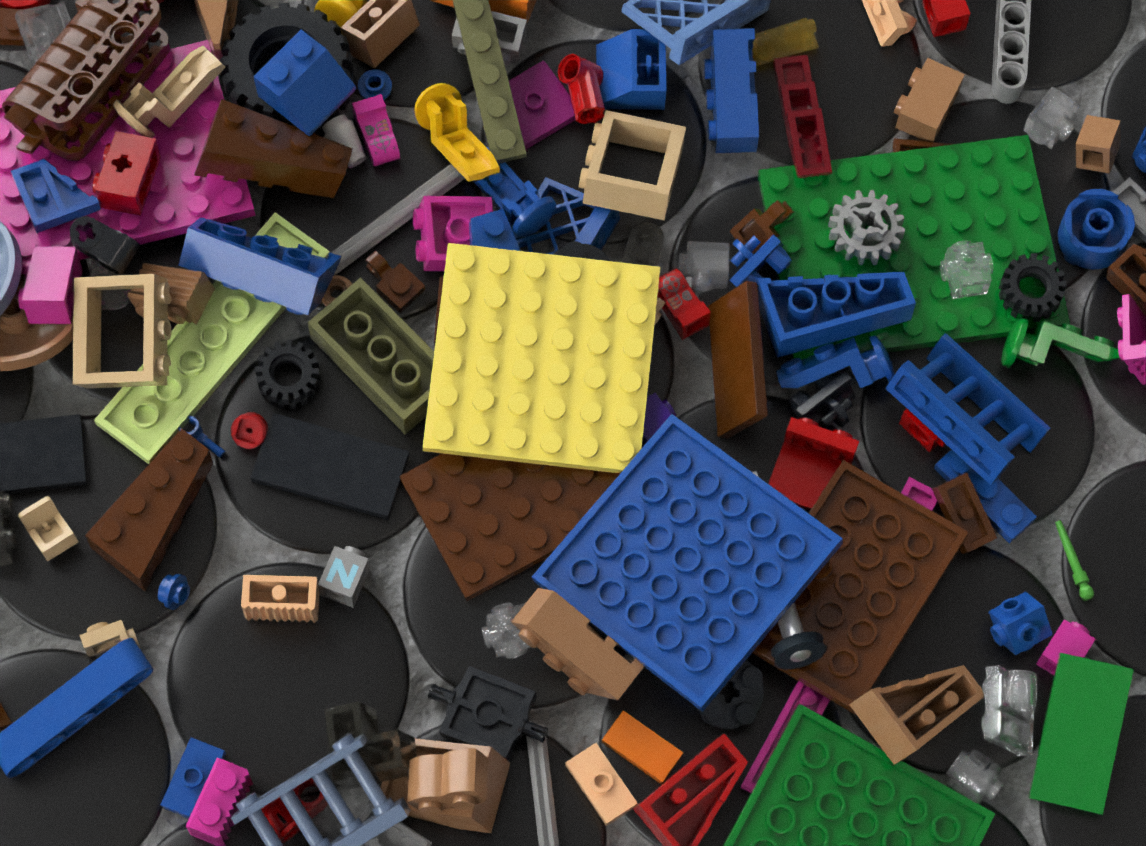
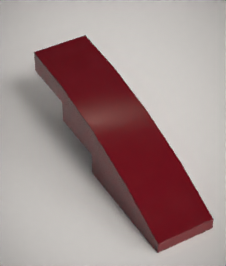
M808 55L775 58L773 67L797 178L832 174L822 109L818 105L815 81H812Z

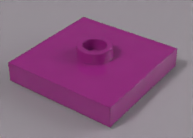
M544 60L509 80L525 150L576 120L569 93Z

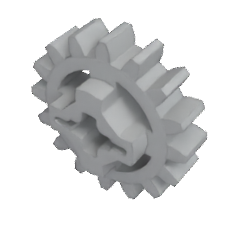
M857 190L854 200L845 195L842 199V206L835 204L832 212L834 216H830L828 227L832 228L829 233V240H838L834 249L836 252L843 249L847 251L845 260L849 261L853 256L858 257V264L863 265L865 258H870L872 264L877 265L880 255L888 260L892 253L891 249L898 251L901 244L899 239H903L905 228L901 227L904 222V215H895L898 204L895 203L888 206L886 204L887 195L884 194L880 199H876L874 190H870L868 197H863L860 190ZM882 216L886 220L887 224L883 222ZM845 230L850 233L851 239L848 237Z

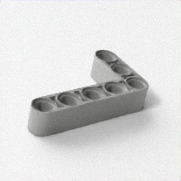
M996 0L991 89L994 98L1001 103L1010 104L1016 102L1022 94L1027 79L1031 0ZM1007 20H1015L1018 24H1010ZM1005 50H1013L1017 55L1008 54ZM1003 80H1011L1016 85H1007Z

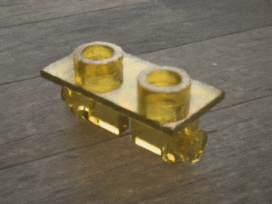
M802 18L755 33L752 52L753 61H756V67L774 62L775 58L790 57L819 48L813 34L816 32L814 20Z

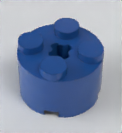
M1090 189L1079 194L1068 205L1058 228V243L1066 262L1092 270L1109 267L1124 253L1135 227L1134 215L1128 204L1126 206L1118 199V195L1104 189Z

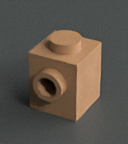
M1091 115L1086 116L1076 141V168L1104 173L1111 172L1121 145V120Z

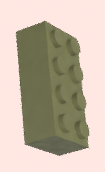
M360 277L307 322L310 338L406 435L427 415L434 351Z

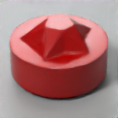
M255 412L241 414L233 421L231 426L232 439L238 446L245 449H253L261 445L268 431L266 420Z

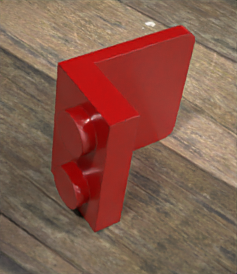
M791 417L782 448L768 484L799 507L811 510L842 461L844 460L852 465L859 440L853 439L850 433L843 430L835 429L830 431L819 427V424L811 419Z

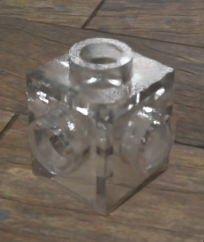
M965 240L956 242L947 248L944 260L940 261V272L942 280L949 283L952 299L987 294L992 281L990 274H993V261L990 253L985 254L983 242L971 243V241Z
M512 603L500 604L491 609L492 613L487 614V626L481 627L487 648L494 647L496 657L506 655L508 659L519 657L527 653V648H530L529 645L519 638L520 630L511 623L525 603L513 606Z

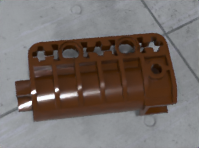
M77 0L75 2L78 13L2 104L5 114L4 118L25 135L16 146L17 150L33 154L40 145L70 161H78L88 155L119 116L113 106L116 99L124 103L131 95L130 91L139 82L144 85L170 52L171 44L169 37L163 29L158 27L162 13L157 0H120L116 4L112 2L114 0ZM149 8L151 9V14H150V15L144 13V14L140 17V15H139V11H140V10H142V11H147ZM123 33H130L126 37L121 36ZM160 40V46L154 45L149 49V42L155 43ZM139 62L143 64V67L137 73L125 71L130 63ZM118 89L120 90L121 94L119 96L113 95L109 98V91L116 92ZM92 112L103 114L97 123L90 124L85 122L86 116ZM79 139V147L73 145L70 149L68 148L67 143L69 141L75 143Z

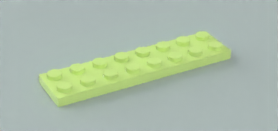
M276 212L255 235H268L278 238L277 242L279 245L287 248H298V244L311 247L312 255L326 258L330 251ZM216 280L212 284L215 290L198 323L185 321L183 324H177L171 331V337L167 340V355H169L171 360L167 385L122 387L94 419L95 424L146 463L150 464L179 432L178 428H184L189 422L188 417L196 414L286 309L285 306L274 302L260 301L254 297V294L241 289L232 290L226 288L220 281ZM143 364L137 371H143Z

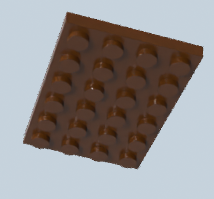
M442 453L399 477L466 601H469L547 559L620 473Z
M843 460L809 512L811 516L843 538V544L794 602L804 632L813 631L821 633L824 636L823 643L827 646V651L823 657L805 667L779 670L856 715L849 704L874 687L967 539L969 532ZM778 622L752 652L776 667L774 665L775 658L771 656V649L783 639Z

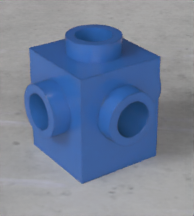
M1026 591L1014 598L1003 601L1001 605L988 611L993 624L990 627L993 639L999 646L1004 645L1015 655L1031 649L1035 644L1053 635L1044 606Z

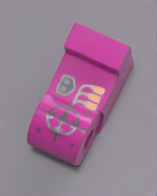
M382 94L353 102V117L372 165L375 167L400 159L399 148L392 131L393 128Z

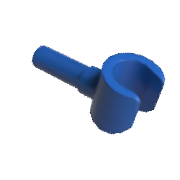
M189 416L188 420L195 428L187 433L221 458L225 450L203 433V429L195 417Z

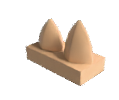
M862 0L881 47L892 46L901 35L911 31L916 24V18L900 9L899 3L904 0Z

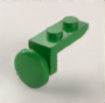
M1019 318L1011 328L1005 341L1001 363L1009 368L1017 358L1033 366H1037L1038 363L1044 364L1050 345L1057 346L1095 362L1112 361L1120 357L1118 349L1113 348L1115 342L1100 336H1095L1094 340L1082 336V330L1073 325L1062 323L1061 327L1042 321L1036 324L1034 332L1031 334L1026 332L1028 319Z

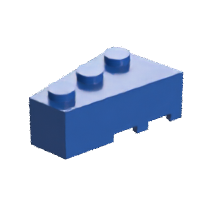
M755 28L713 30L710 59H704V79L711 80V89H706V109L713 110V120H708L709 141H715V153L757 152L759 140L758 99L755 92L754 79L756 61H753L752 52Z

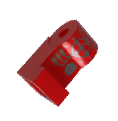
M675 268L660 276L657 298H661L665 302L662 310L680 338L684 340L708 327L711 311L703 301L700 302L684 275Z

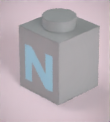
M334 546L318 583L320 596L354 608L370 571L369 559L365 557V553L350 546H346L345 549Z

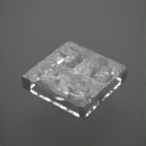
M1000 665L986 666V679L983 682L985 715L981 723L984 739L1019 757L1033 755V721L1037 700V674L1027 670H1007Z

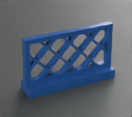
M545 177L537 190L538 197L540 199L546 197L549 190L562 195L565 203L556 205L553 215L568 211L571 223L551 229L550 222L548 221L546 223L547 231L522 239L514 234L519 248L527 246L529 252H533L531 244L551 238L555 251L546 254L553 255L559 250L554 237L574 231L576 235L575 241L581 244H589L602 250L620 220L619 211L583 204L584 193ZM583 205L594 209L590 217L579 221L574 220L571 209Z

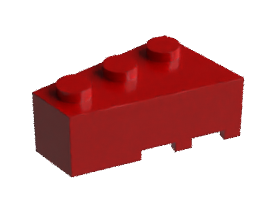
M723 733L634 807L633 810L663 846H698L748 761Z

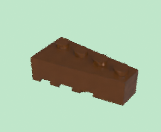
M221 99L210 125L194 175L207 177L208 173L221 175L223 180L238 182L240 178L258 181V186L272 188V185L276 184L288 186L289 190L293 192L334 198L346 174L353 148L316 134H312L309 137L295 126Z
M181 428L85 535L92 550L145 592L157 565H160L166 554V548L174 533H177L183 522V516L189 505L193 503L213 465L209 449Z

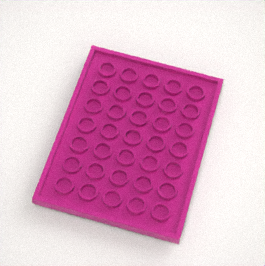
M208 40L170 49L166 58L143 86L153 93L190 52L201 46L206 47L211 52ZM139 62L130 63L125 71L137 73L143 67V64ZM218 76L170 128L156 117L149 123L148 127L155 133V136L152 138H156L161 159L141 216L100 208L101 210L85 216L92 217L106 226L128 235L140 245L185 234L188 227L201 217L225 224L256 216L246 179L239 178L238 182L223 180L221 175L209 173L207 177L194 175L210 125L221 99L224 100ZM13 87L0 91V222L13 233L19 244L22 257V275L25 274L26 262L31 261L34 246L74 247L71 242L70 228L76 219L36 233L15 185L11 171L45 159L56 167L58 173L66 175L75 181L81 191L88 196L93 195L97 198L96 193H93V180L96 173H101L104 149L107 143L112 142L115 131L142 135L129 126L119 115L83 159L78 161L66 160L40 145L33 154L24 153L17 150L16 146L25 135L4 118L5 114L2 109L3 102L16 88ZM119 89L116 92H108L109 98L113 95L119 96L121 94ZM92 112L86 116L85 122L90 124L97 123L103 114ZM79 139L75 143L69 141L67 143L68 148L70 149L73 145L79 147ZM88 228L86 231H78L80 233V241L85 242L87 238L94 239L92 228ZM77 250L80 260L90 258Z

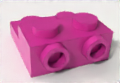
M423 196L418 209L413 211V227L421 232V240L416 242V260L423 262L424 271H445L448 243L470 245V219L493 212L492 197Z

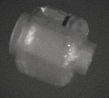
M972 749L968 753L962 750L946 773L950 777L948 784L951 789L978 804L984 798L991 802L1004 784L998 780L1002 773L1001 766L978 749Z

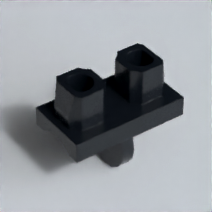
M843 372L839 376L832 373L816 380L814 383L818 392L812 397L804 390H799L790 397L789 401L792 411L798 419L808 418L817 422L819 426L827 427L832 422H835L838 426L844 427L849 423L846 411L853 407L851 401L855 399V394L850 386V382H852L851 377Z

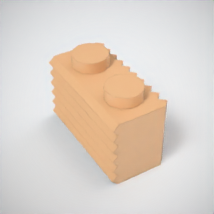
M243 575L241 607L245 618L248 621L252 618L257 621L260 618L262 621L268 619L270 622L273 619L277 622L281 619L286 622L289 619L291 622L297 620L300 623L304 620L308 623L311 620L315 623L318 620L319 611L317 577Z

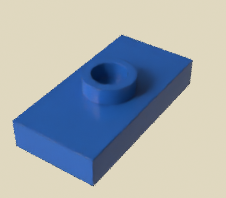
M191 737L160 806L163 809L189 818L216 759H224L226 755L225 750Z

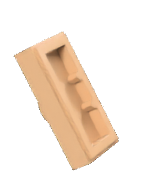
M594 743L565 762V766L606 826L638 805L597 743Z

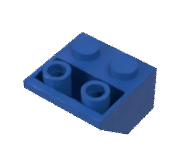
M631 29L596 45V64L603 70V79L599 87L605 109L665 110L666 45L645 29Z

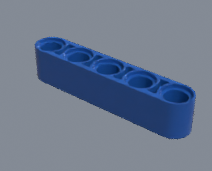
M133 638L125 639L113 646L0 733V767L8 778L15 777L26 771L151 675L154 669Z

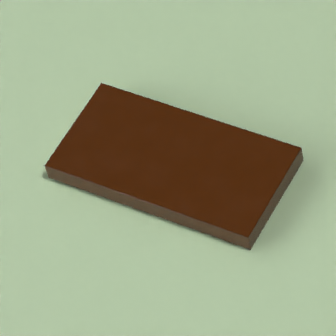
M745 281L708 305V309L711 311L709 325L717 436L719 438L729 439L768 415L758 285L756 282Z

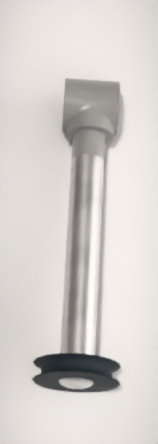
M793 603L778 621L783 639L771 649V656L775 658L774 665L784 670L797 669L812 664L823 657L827 651V646L823 643L824 636L821 633L813 631L804 632L795 603Z

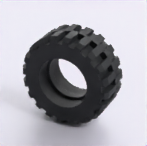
M279 3V8L270 9V6L267 5L259 8V14L254 16L252 13H249L243 17V25H235L229 32L230 40L224 41L222 47L223 57L220 59V62L225 66L221 72L224 90L228 102L295 126L258 97L253 76L265 61L275 56L302 29L330 52L354 83L349 43L346 36L341 34V28L332 20L328 22L327 14L320 10H315L312 13L309 6L298 4L297 8L290 7L289 3ZM349 97L323 122L314 134L323 131L324 123L339 116V109H346L350 101Z

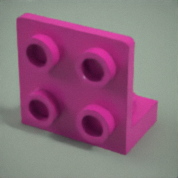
M1130 294L1122 295V307H1118L1117 310L1118 323L1120 328H1123V340L1118 341L1119 357L1121 361H1125L1128 365L1130 373L1134 374L1142 385H1146V316Z

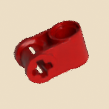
M310 778L293 790L310 818L313 819L325 809L328 803L321 792L319 797L313 802L307 803L301 800V795L305 788L309 786L317 787L314 780ZM280 797L261 808L282 843L290 840L300 831ZM278 813H279V814L284 818V820L286 821L285 824H284V823L279 819V817L277 816Z

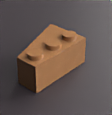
M537 588L511 621L520 630L519 638L532 648L538 647L545 654L543 657L544 662L558 672L563 671L570 678L567 681L568 685L579 694L585 695L589 693L619 700L643 669L644 665L636 658L634 660L623 658L614 650L617 642L609 636L605 640L588 625L590 620L555 591Z
M962 665L927 674L922 678L910 681L908 679L884 688L871 689L849 705L895 765L921 748L986 696V694L967 668Z

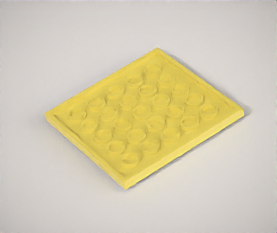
M448 243L423 451L621 473L642 449L660 267Z

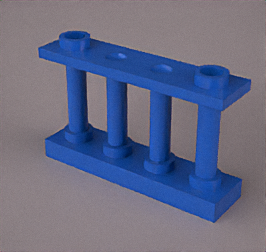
M946 333L940 338L926 358L930 361L929 364L919 370L908 360L901 365L885 388L990 485L998 480L1015 458L1010 453L1011 450L1021 444L1031 453L1050 430V427ZM941 372L956 385L947 394L931 381ZM966 396L982 409L973 418L957 404ZM992 420L996 421L1009 433L1000 442L984 429Z

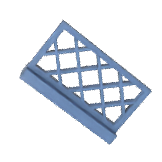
M629 0L623 4L621 12L671 49L669 58L676 64L681 65L711 46L713 30L741 28L767 12L771 0H725L721 5L708 4L707 0H701L702 3L684 0ZM638 8H655V14L642 13ZM661 9L679 11V16L661 15ZM685 12L702 13V16L699 18L685 17ZM662 25L680 27V29L672 35Z

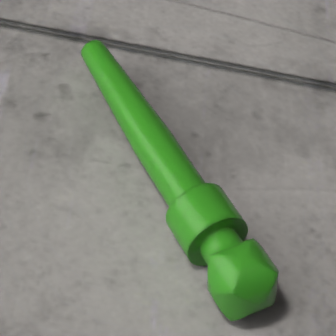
M1057 521L1055 524L1074 573L1072 575L1075 585L1080 588L1079 595L1081 599L1088 601L1094 597L1093 588L1088 585L1089 578L1085 570H1082L1062 521Z

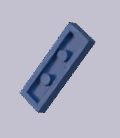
M950 450L935 464L934 469L946 481L968 473L992 527L1009 544L1035 521L1037 516L999 479L990 485L953 450Z

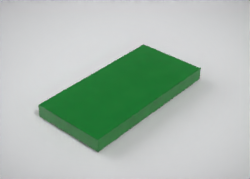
M1059 653L1028 798L1103 815L1134 669Z

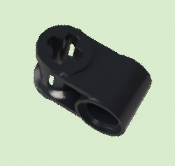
M89 216L76 219L70 228L71 242L78 251L118 275L125 273L140 247V244L133 238ZM88 228H92L94 239L87 238L85 242L80 241L81 238L78 231H86Z

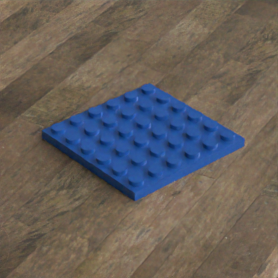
M671 414L533 574L532 579L543 589L553 590L590 620L588 624L605 637H611L617 642L619 648L632 658H636L646 669L703 712L841 547L843 538Z

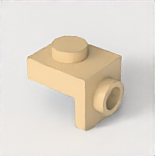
M45 496L18 514L30 537L47 562L78 543L76 536L49 496Z
M122 620L111 624L107 622L96 623L88 627L86 633L80 635L88 657L108 651L119 642L128 638H133L140 648L134 629L126 630Z

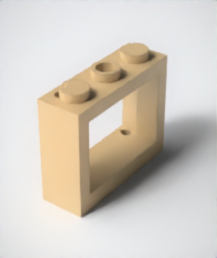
M605 110L602 124L595 123L592 143L596 145H589L585 165L589 166V169L582 168L579 188L584 189L583 204L665 221L682 155L686 127ZM609 142L665 153L657 185L600 174Z
M156 274L74 278L73 385L84 388L167 385V376L170 374L169 366H171L170 357L167 355V340L171 337L168 305L172 298L169 293L170 285L168 284V279ZM144 288L143 371L101 372V290Z

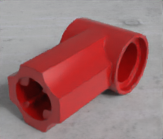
M576 54L565 56L559 64L558 77L561 82L568 85L575 119L581 124L596 123L604 117L605 110L599 87L603 79V70L598 64Z

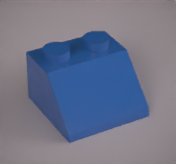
M302 29L253 76L258 97L309 137L356 90L355 84L330 52Z

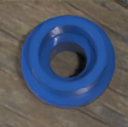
M375 69L365 72L358 81L359 94L363 99L382 94L383 100H385L392 91V81L389 75ZM372 82L381 83V85L377 88H372L369 86V84Z
M168 574L162 579L157 596L159 602L164 603L166 608L175 610L187 601L190 586L186 576L182 574Z

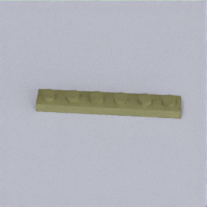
M452 0L489 151L494 155L498 164L525 158L526 150L489 1Z

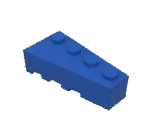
M904 272L858 274L857 277L824 275V278L803 279V276L788 277V280L771 281V278L757 279L759 309L777 358L910 321L916 304Z

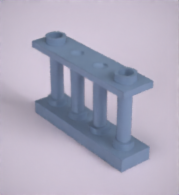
M349 734L332 745L335 751L262 796L258 797L254 792L236 804L239 810L233 814L231 820L236 824L248 817L266 846H284L261 808L280 797L310 846H361L407 818L411 809L403 797L396 802H393L392 798H386L357 751L364 746L367 738L364 734H361L354 739L352 734ZM343 758L374 806L372 809L374 815L363 822L359 817L355 818L325 771V769ZM310 778L314 780L342 825L340 828L342 835L332 841H329L327 837H322L293 790Z

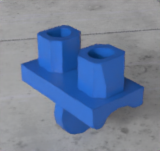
M754 235L745 245L736 239L732 244L739 251L730 261L738 267L746 258L749 260L729 281L736 287L745 281L757 283L758 278H763L757 272L766 262L777 273L781 274L792 263V260L782 248L784 244L775 235H772L755 254L752 252L761 242Z

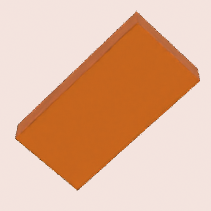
M622 711L601 742L661 785L684 753L625 711Z

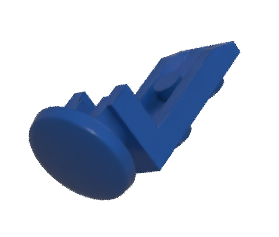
M506 162L498 164L500 173L487 176L482 180L473 181L487 197H492V203L498 210L504 209L509 223L513 226L512 231L518 237H527L540 230L551 219L556 210V202L552 197L547 196L540 199L537 189L528 180L523 183Z
M874 335L869 337L873 349L862 354L853 337L837 345H823L814 351V355L806 359H791L781 366L782 369L777 370L776 373L781 388H799L850 366L859 387L863 388L885 376L888 382H890L895 375V371L883 343Z

